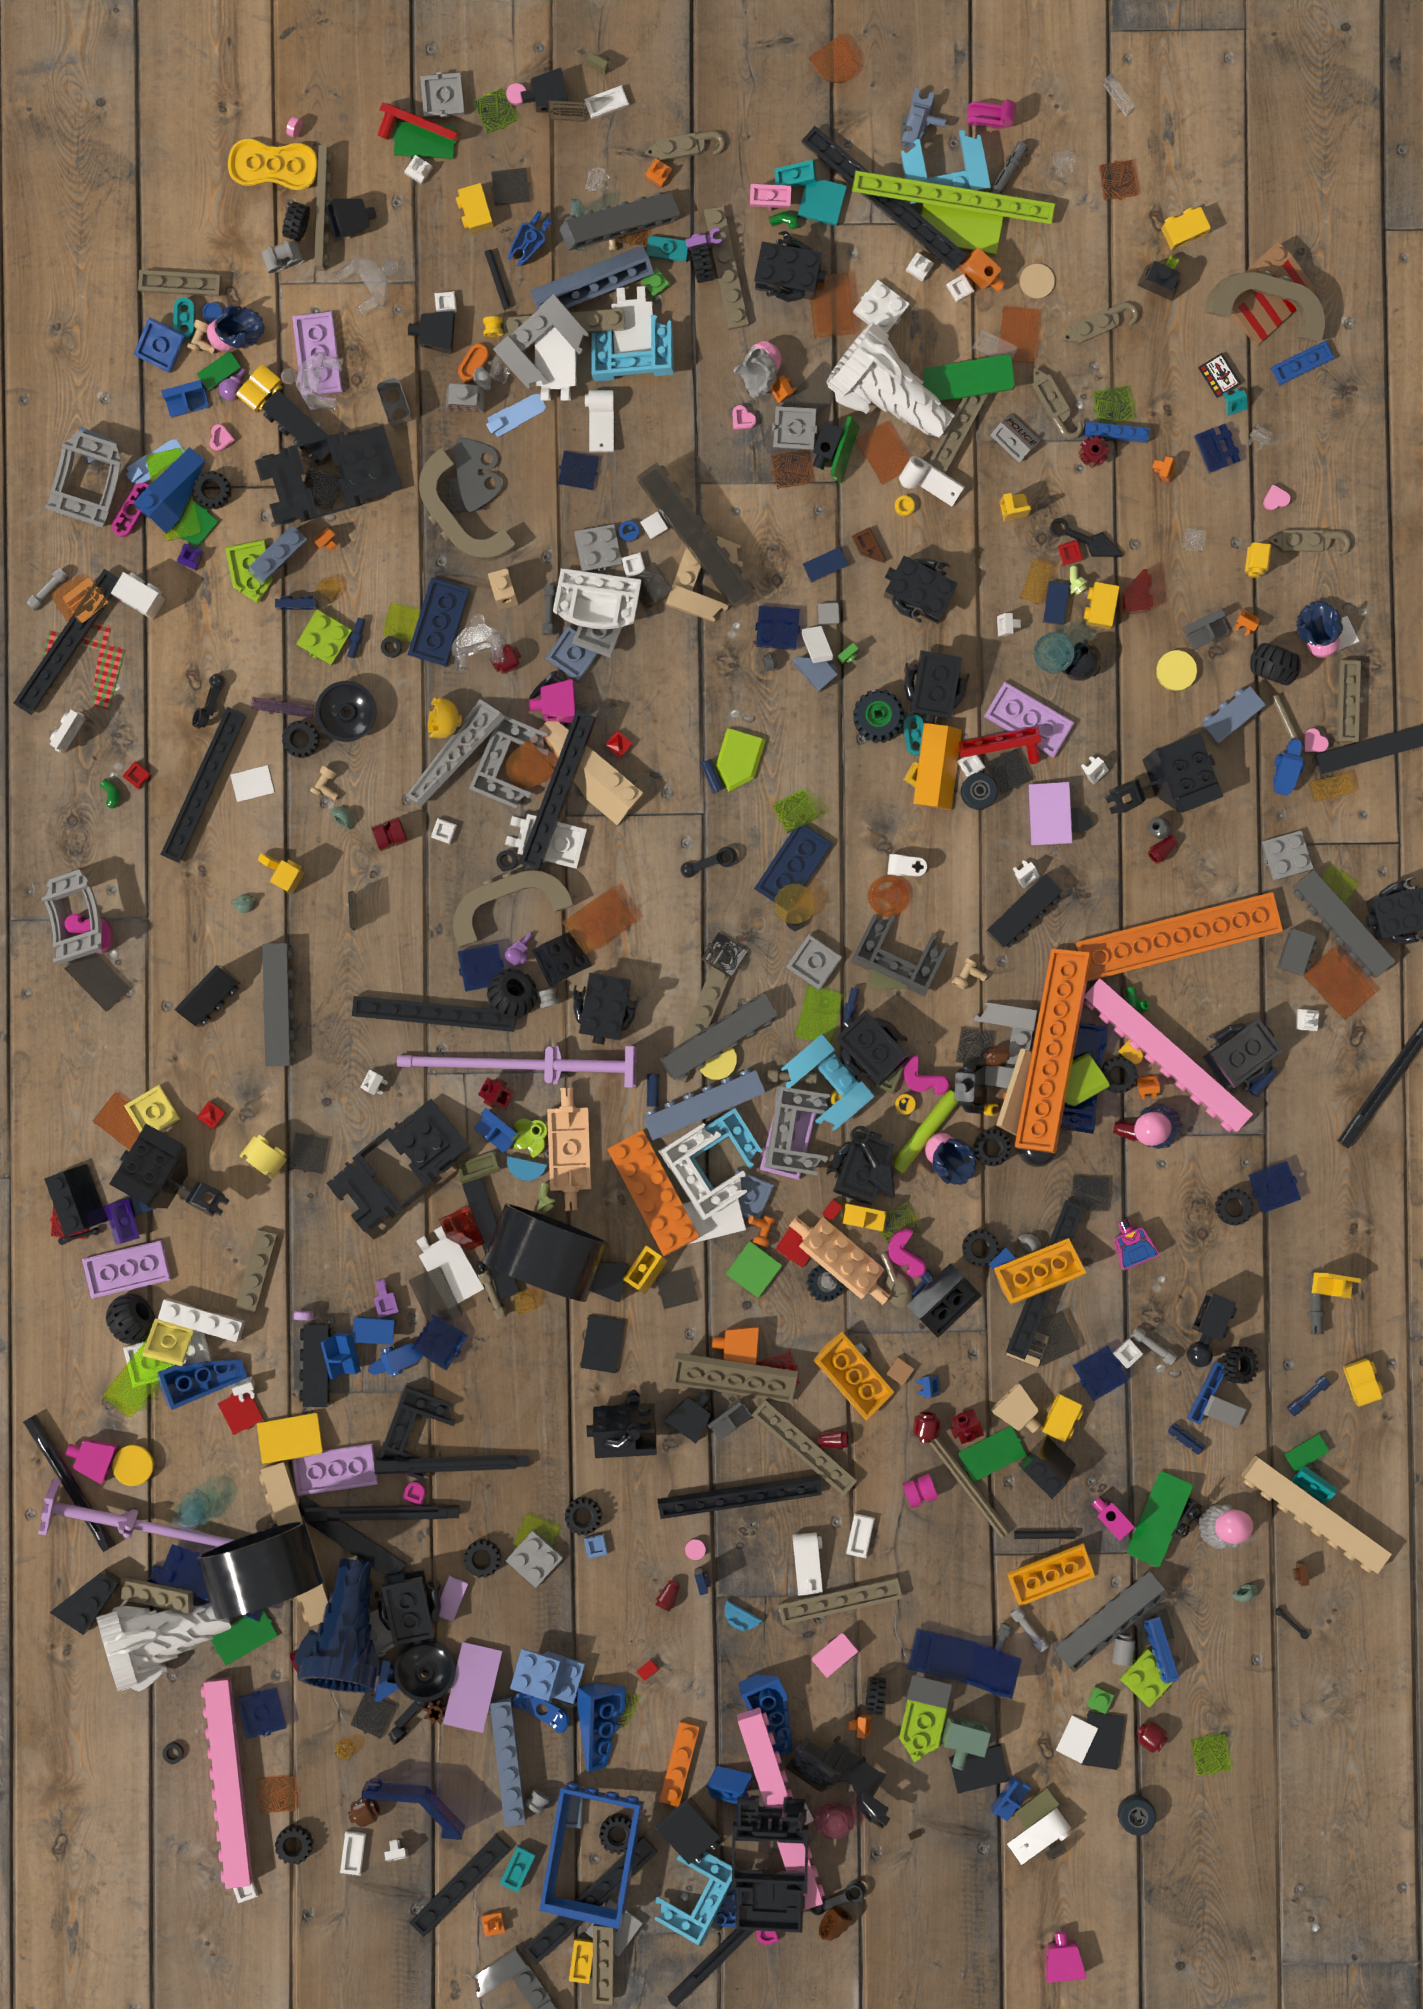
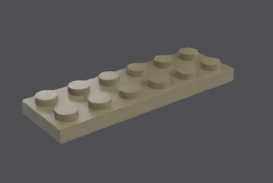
M676 1353L671 1384L792 1403L798 1372Z

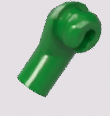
M785 211L768 217L772 227L781 223L788 224L790 229H796L799 226L798 217Z
M105 778L100 783V786L107 791V807L114 809L120 803V790Z
M1136 987L1125 988L1129 1005L1139 1013L1149 1010V1002L1137 997Z

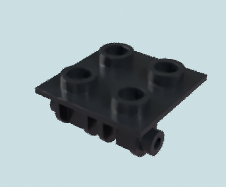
M1189 1497L1184 1509L1186 1513L1182 1514L1183 1517L1171 1534L1172 1537L1181 1540L1182 1537L1185 1538L1191 1530L1189 1526L1193 1520L1197 1521L1202 1514V1505Z

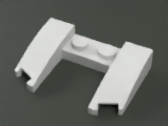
M704 1123L659 1150L660 1155L667 1166L673 1171L702 1220L707 1219L747 1193V1190H741L740 1177H745L743 1170L712 1190H709L689 1157L721 1136L717 1131L713 1135L704 1130L703 1128L706 1125Z

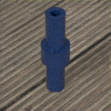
M357 618L354 633L351 632L349 640L351 644L347 655L349 658L355 659L358 645L362 642L363 635L361 634L365 624V619Z
M851 987L849 1000L844 1008L846 1013L843 1024L849 1018H853V1014L856 1013L858 988Z

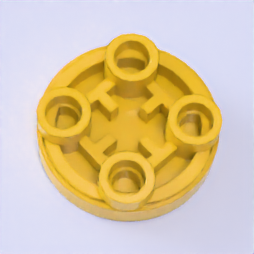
M131 1444L123 1447L116 1453L112 1462V1470L116 1479L122 1484L138 1486L151 1477L155 1461L146 1448Z

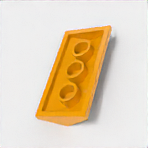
M924 723L913 804L952 810L957 761L960 750L959 742L962 735L961 729Z
M1069 1238L994 1268L1001 1289L1011 1305L1086 1275V1271Z
M843 1332L824 1345L814 1359V1362L865 1421L894 1393Z
M1083 1543L1007 1573L1019 1606L1095 1577Z

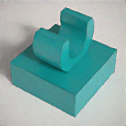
M1234 389L1235 393L1232 395H1228L1227 392L1224 393L1225 411L1228 416L1247 410V395L1244 390Z

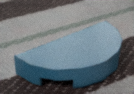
M507 1156L509 1171L520 1180L531 1181L544 1173L547 1167L546 1164Z
M728 1599L726 1600L724 1606L725 1616L728 1623L735 1629L741 1631L750 1630L757 1627L763 1621L751 1612Z

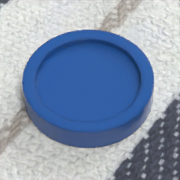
M211 302L203 307L202 315L207 322L212 323L221 315L223 310L220 305Z

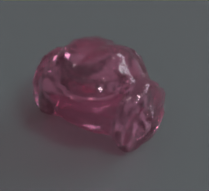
M840 1803L834 1805L826 1804L823 1808L815 1811L814 1822L816 1830L828 1839L845 1837L854 1827L852 1809Z

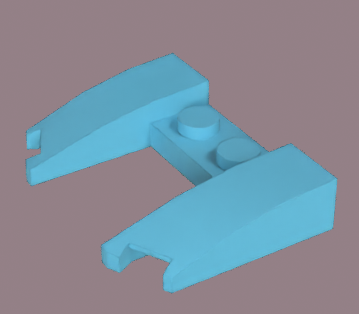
M959 130L965 170L927 178L920 139L914 140V148L907 153L903 150L901 151L905 179L970 190L990 188L981 135H977L975 139L965 136L966 131Z
M651 315V351L614 354L613 331L592 333V376L594 381L615 380V376L653 373L654 376L674 375L672 322L669 320L666 326L657 322L658 316Z
M821 1034L782 1067L781 1070L788 1069L791 1080L785 1083L788 1089L815 1066L820 1070L842 1097L818 1117L815 1122L818 1124H822L823 1120L834 1124L832 1130L835 1131L875 1096L862 1081L858 1083L833 1053L835 1049Z
M733 1107L703 1128L713 1135L717 1131L721 1136L689 1158L709 1190H712L713 1187L697 1163L696 1156L729 1136L745 1163L751 1169L754 1165L750 1162L756 1151L761 1153L762 1150L735 1107Z
M707 1851L703 1852L705 1857L697 1864L692 1862L688 1865L680 1855L677 1857V1860L710 1878L691 1915L660 1897L656 1898V1904H661V1917H655V1920L700 1946H703L729 1889H732V1865Z

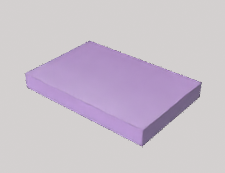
M1070 782L1029 784L1031 845L1073 843Z

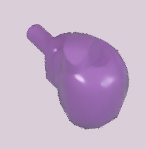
M242 368L236 377L230 376L229 379H225L219 384L218 388L221 397L228 401H235L237 399L236 393L243 385L240 380L246 370Z
M530 933L526 935L522 942L517 940L506 950L505 958L511 964L519 965L527 961L528 955L526 951L528 948L525 945L532 937Z

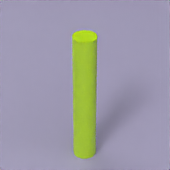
M949 1089L895 1157V1169L900 1173L904 1174L924 1148L927 1141L935 1134L959 1103V1101H955L953 1091Z

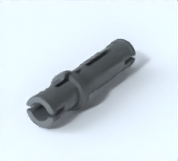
M1017 142L1011 155L1007 156L1003 169L988 193L1000 195L1003 193L1016 169L1020 168L1021 161L1029 149L1025 143Z
M1309 1273L1310 1312H1308V1316H1311V1335L1324 1334L1323 1316H1325L1322 1306V1295L1312 1293L1314 1273Z

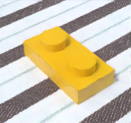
M574 1938L569 1981L589 1984L593 1958V1940Z

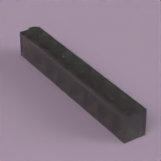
M656 462L637 476L636 481L735 611L754 596L753 590L755 588L749 580L745 581L741 575L743 573L741 568L736 563L733 565L729 559L731 557L725 547L721 548L718 545L717 536L712 530L708 531L704 526L706 524L705 520L700 514L696 515L692 510L694 506L690 500L682 497L678 484L675 481L672 483L667 477L669 473L663 465L659 466Z

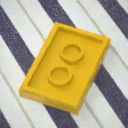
M318 1413L257 1423L263 1465L324 1454Z

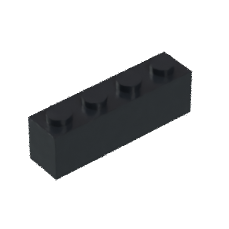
M278 389L261 407L265 412L263 416L270 423L275 421L280 426L278 430L286 437L288 435L292 436L295 439L293 441L295 445L329 436ZM327 440L298 447L300 450L305 448L310 453L308 457L316 464L320 462L325 465L332 457Z
M1044 874L986 932L1001 948L1005 946L1010 948L1017 941L1016 936L1020 932L1024 934L1032 927L1030 922L1035 917L1039 920L1047 912L1045 908L1049 904L1053 906L1061 899L1059 894L1062 890L1047 874Z
M306 1323L304 1328L300 1329V1340L303 1341V1349H300V1361H303V1369H300L299 1380L303 1381V1390L299 1391V1402H303V1407H328L330 1405V1377L321 1341L331 1336V1324Z

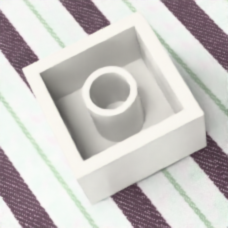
M123 572L111 594L154 620L166 600L161 596L162 591L150 583L147 586L144 585L145 581L132 572L129 575Z

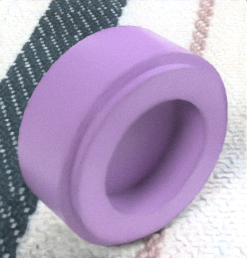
M295 1311L294 1320H314V1312Z

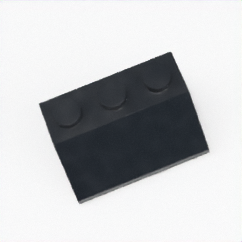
M216 965L174 1010L195 1027L200 1025L204 1027L211 1020L210 1015L214 1011L218 1012L225 1005L224 1000L228 996L232 997L239 990L238 985L241 982L224 966Z
M88 1164L44 1178L65 1236L108 1221Z
M950 1263L907 1306L938 1338L982 1295Z

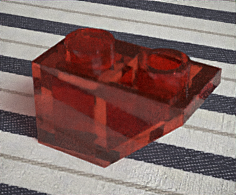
M1143 569L1122 593L1123 614L1148 613L1150 607H1153V596L1149 595L1152 579L1151 574L1148 575L1147 569Z
M468 1207L439 1219L447 1239L468 1250L484 1244Z

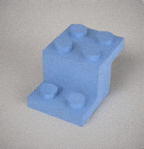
M522 1648L510 1689L546 1701L556 1698L574 1704L586 1663L550 1651L540 1654Z

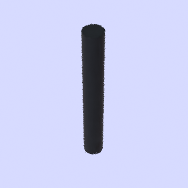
M492 249L487 250L484 253L503 310L509 309L511 305Z
M1014 1531V1539H1076V1531Z

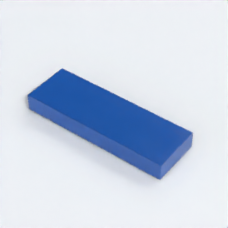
M1325 340L1272 366L1270 369L1278 385L1281 386L1334 360L1335 357Z

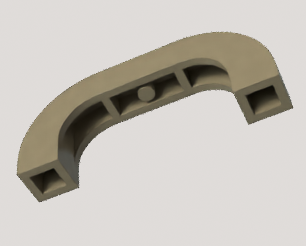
M1263 270L1261 273H1235L1221 280L1213 288L1207 299L1204 312L1220 317L1231 316L1236 298L1246 290L1287 300L1296 307L1299 315L1295 337L1311 342H1322L1325 329L1323 307L1317 296L1310 289L1291 282L1292 278L1280 276L1276 278L1273 277L1274 273Z
M442 448L439 449L427 460L419 479V491L422 501L430 513L428 516L429 520L434 526L439 525L443 530L440 534L447 543L451 541L461 553L472 559L492 561L511 553L517 547L504 528L488 539H474L463 530L438 496L439 484L444 476L455 469V465Z
M512 871L502 875L503 879L495 881L494 878L483 882L484 886L467 894L456 909L453 919V931L459 948L479 941L474 929V917L478 909L487 903L525 889L535 888L543 891L549 897L552 908L556 913L574 906L571 896L558 879L541 871H523L514 874Z

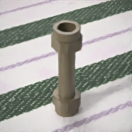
M768 1069L767 1082H777L778 1080L791 1081L788 1072ZM808 1072L799 1081L806 1082V1084H816L817 1072Z
M486 1270L479 1273L478 1276L481 1284L485 1285L494 1307L493 1313L496 1319L507 1316L505 1306L501 1305L493 1286V1278L490 1271Z

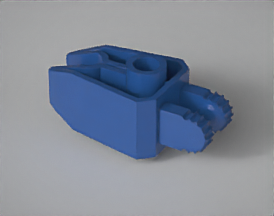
M539 210L530 223L521 224L510 248L508 260H511L517 250L523 251V256L517 263L518 267L525 263L545 243L544 233L553 220L548 218L541 230H537L533 226L541 217L542 212Z
M1296 738L1289 741L1285 752H1280V754L1276 755L1274 766H1276L1273 778L1274 792L1286 796L1295 788L1299 773H1302L1305 767V761H1303V757H1300L1302 744Z
M420 1343L405 1344L395 1349L393 1346L381 1350V1359L371 1363L368 1369L372 1375L386 1371L388 1375L391 1374L394 1377L403 1373V1368L419 1361L424 1356V1352Z

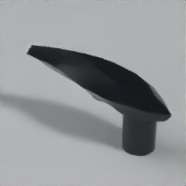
M557 671L548 674L533 690L529 699L538 696L541 693V687L551 683L563 682L562 679L556 676Z

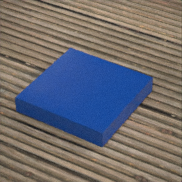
M148 317L133 355L171 373L187 335Z

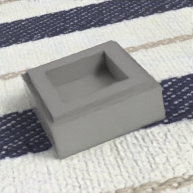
M838 603L818 604L819 625L839 624Z

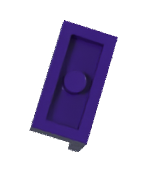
M129 1199L104 1206L115 1245L140 1238Z

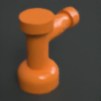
M754 1216L749 1217V1224L762 1228L759 1236L754 1237L753 1243L765 1247L769 1246L767 1236L775 1219L763 1216V1219H758Z

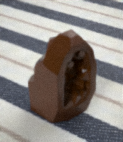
M834 1906L829 1909L819 1926V1936L821 1939L832 1941L840 1937L851 1924V1915L841 1907Z

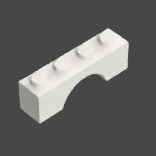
M170 1298L163 1300L158 1316L159 1320L233 1342L240 1341L246 1322L245 1320L228 1315L204 1311Z

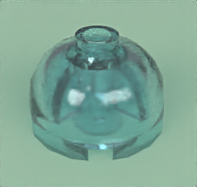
M1048 633L1036 642L1033 649V658L1036 665L1042 671L1049 674H1057L1065 671L1071 665L1074 658V647L1065 635L1061 633Z
M196 1487L192 1488L194 1491L192 1494L188 1492L179 1502L174 1511L177 1513L176 1518L172 1516V1522L183 1529H196L201 1524L205 1525L211 1517L209 1514L211 1509L210 1500L206 1494Z

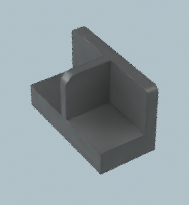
M1223 609L1215 611L1183 628L1193 650L1230 632L1223 619L1226 616Z
M739 1399L709 1421L707 1425L718 1439L721 1440L752 1417V1414L742 1400Z
M912 1675L909 1688L907 1687L906 1699L947 1709L952 1685L934 1680L933 1677L925 1678Z

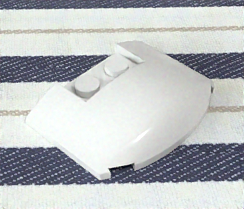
M561 568L553 612L570 623L592 629H615L628 624L631 625L635 619L641 580Z

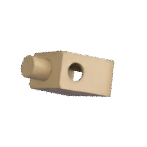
M508 568L488 573L499 611L518 606Z
M1018 1382L990 1409L995 1415L1018 1431L1026 1426L1034 1433L1041 1426L1034 1418L1039 1410Z

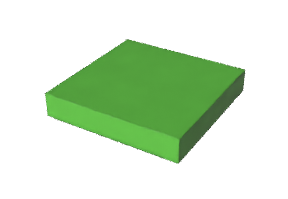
M749 1241L725 1274L759 1298L782 1267V1264Z

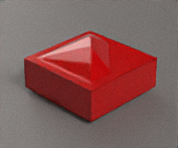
M617 730L604 746L617 758L621 759L633 743Z
M208 1101L197 1118L212 1129H215L226 1112L211 1101Z

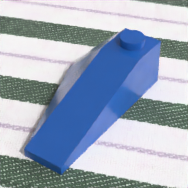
M189 447L135 500V507L167 534L181 519L183 510L195 485L194 482L198 479L205 460Z
M241 1359L184 1363L183 1366L173 1365L157 1372L164 1400L171 1410L248 1378Z
M756 1674L739 1682L741 1696L748 1710L760 1707L762 1714H767L770 1724L767 1725L768 1733L773 1732L776 1742L773 1745L774 1751H779L780 1757L792 1752L787 1693L779 1677Z
M592 1683L578 1687L577 1708L586 1771L588 1772L605 1768L613 1746L611 1741L614 1731H617L619 1727L617 1723L619 1715L623 1713L625 1708L626 1688L624 1686Z

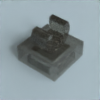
M1056 1841L1049 1845L1050 1850L1045 1852L1048 1860L1052 1861L1068 1851L1063 1843L1057 1845Z

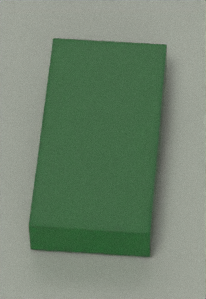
M228 351L199 371L197 375L207 390L211 391L223 380L230 378V376L242 368L232 353Z
M1317 1433L1283 1455L1292 1470L1297 1472L1303 1466H1307L1330 1451L1320 1434Z

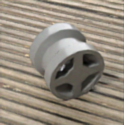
M556 988L537 993V997L541 1001V1009L560 1004L559 999L555 995L557 992Z
M533 1789L531 1792L532 1796L525 1801V1805L533 1812L541 1815L544 1811L543 1807L549 1804L550 1798L543 1792Z

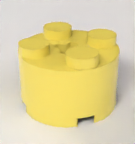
M258 1135L257 1138L253 1136L239 1156L242 1159L245 1156L248 1157L246 1161L264 1175H267L269 1172V1178L273 1180L287 1161L284 1158L286 1153L278 1147L274 1149L269 1147V1141L261 1135Z

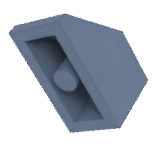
M795 657L792 660V663L818 693L837 678V668L831 661L828 663L826 661L813 663L811 658Z

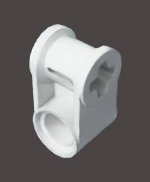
M889 854L888 875L922 876L926 872L927 864L922 858ZM917 861L920 862L921 866H924V869H920L919 873L915 872V869L912 868V865H915Z

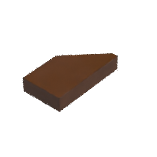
M870 527L852 535L860 555L882 563L886 562V558Z

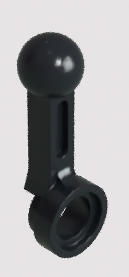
M215 673L210 677V689L205 706L196 709L192 718L193 727L198 729L201 727L205 728L209 715L213 716L220 689L225 686L226 682L222 674Z
M723 847L713 857L696 863H683L680 872L685 878H691L697 871L717 864L723 867H732L738 860V854L731 847ZM725 851L731 853V860L727 863L722 860V854Z
M414 1701L394 1722L396 1727L388 1734L389 1740L393 1745L399 1743L409 1732L406 1727L407 1723L421 1708L427 1707L429 1702Z
M851 1881L843 1893L822 1900V1905L812 1907L810 1911L814 1915H822L826 1909L851 1901L855 1903L860 1902L866 1896V1886L861 1881ZM853 1887L860 1890V1897L852 1896L850 1889Z

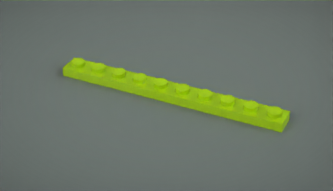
M855 171L852 192L1052 224L1055 207L1054 203Z

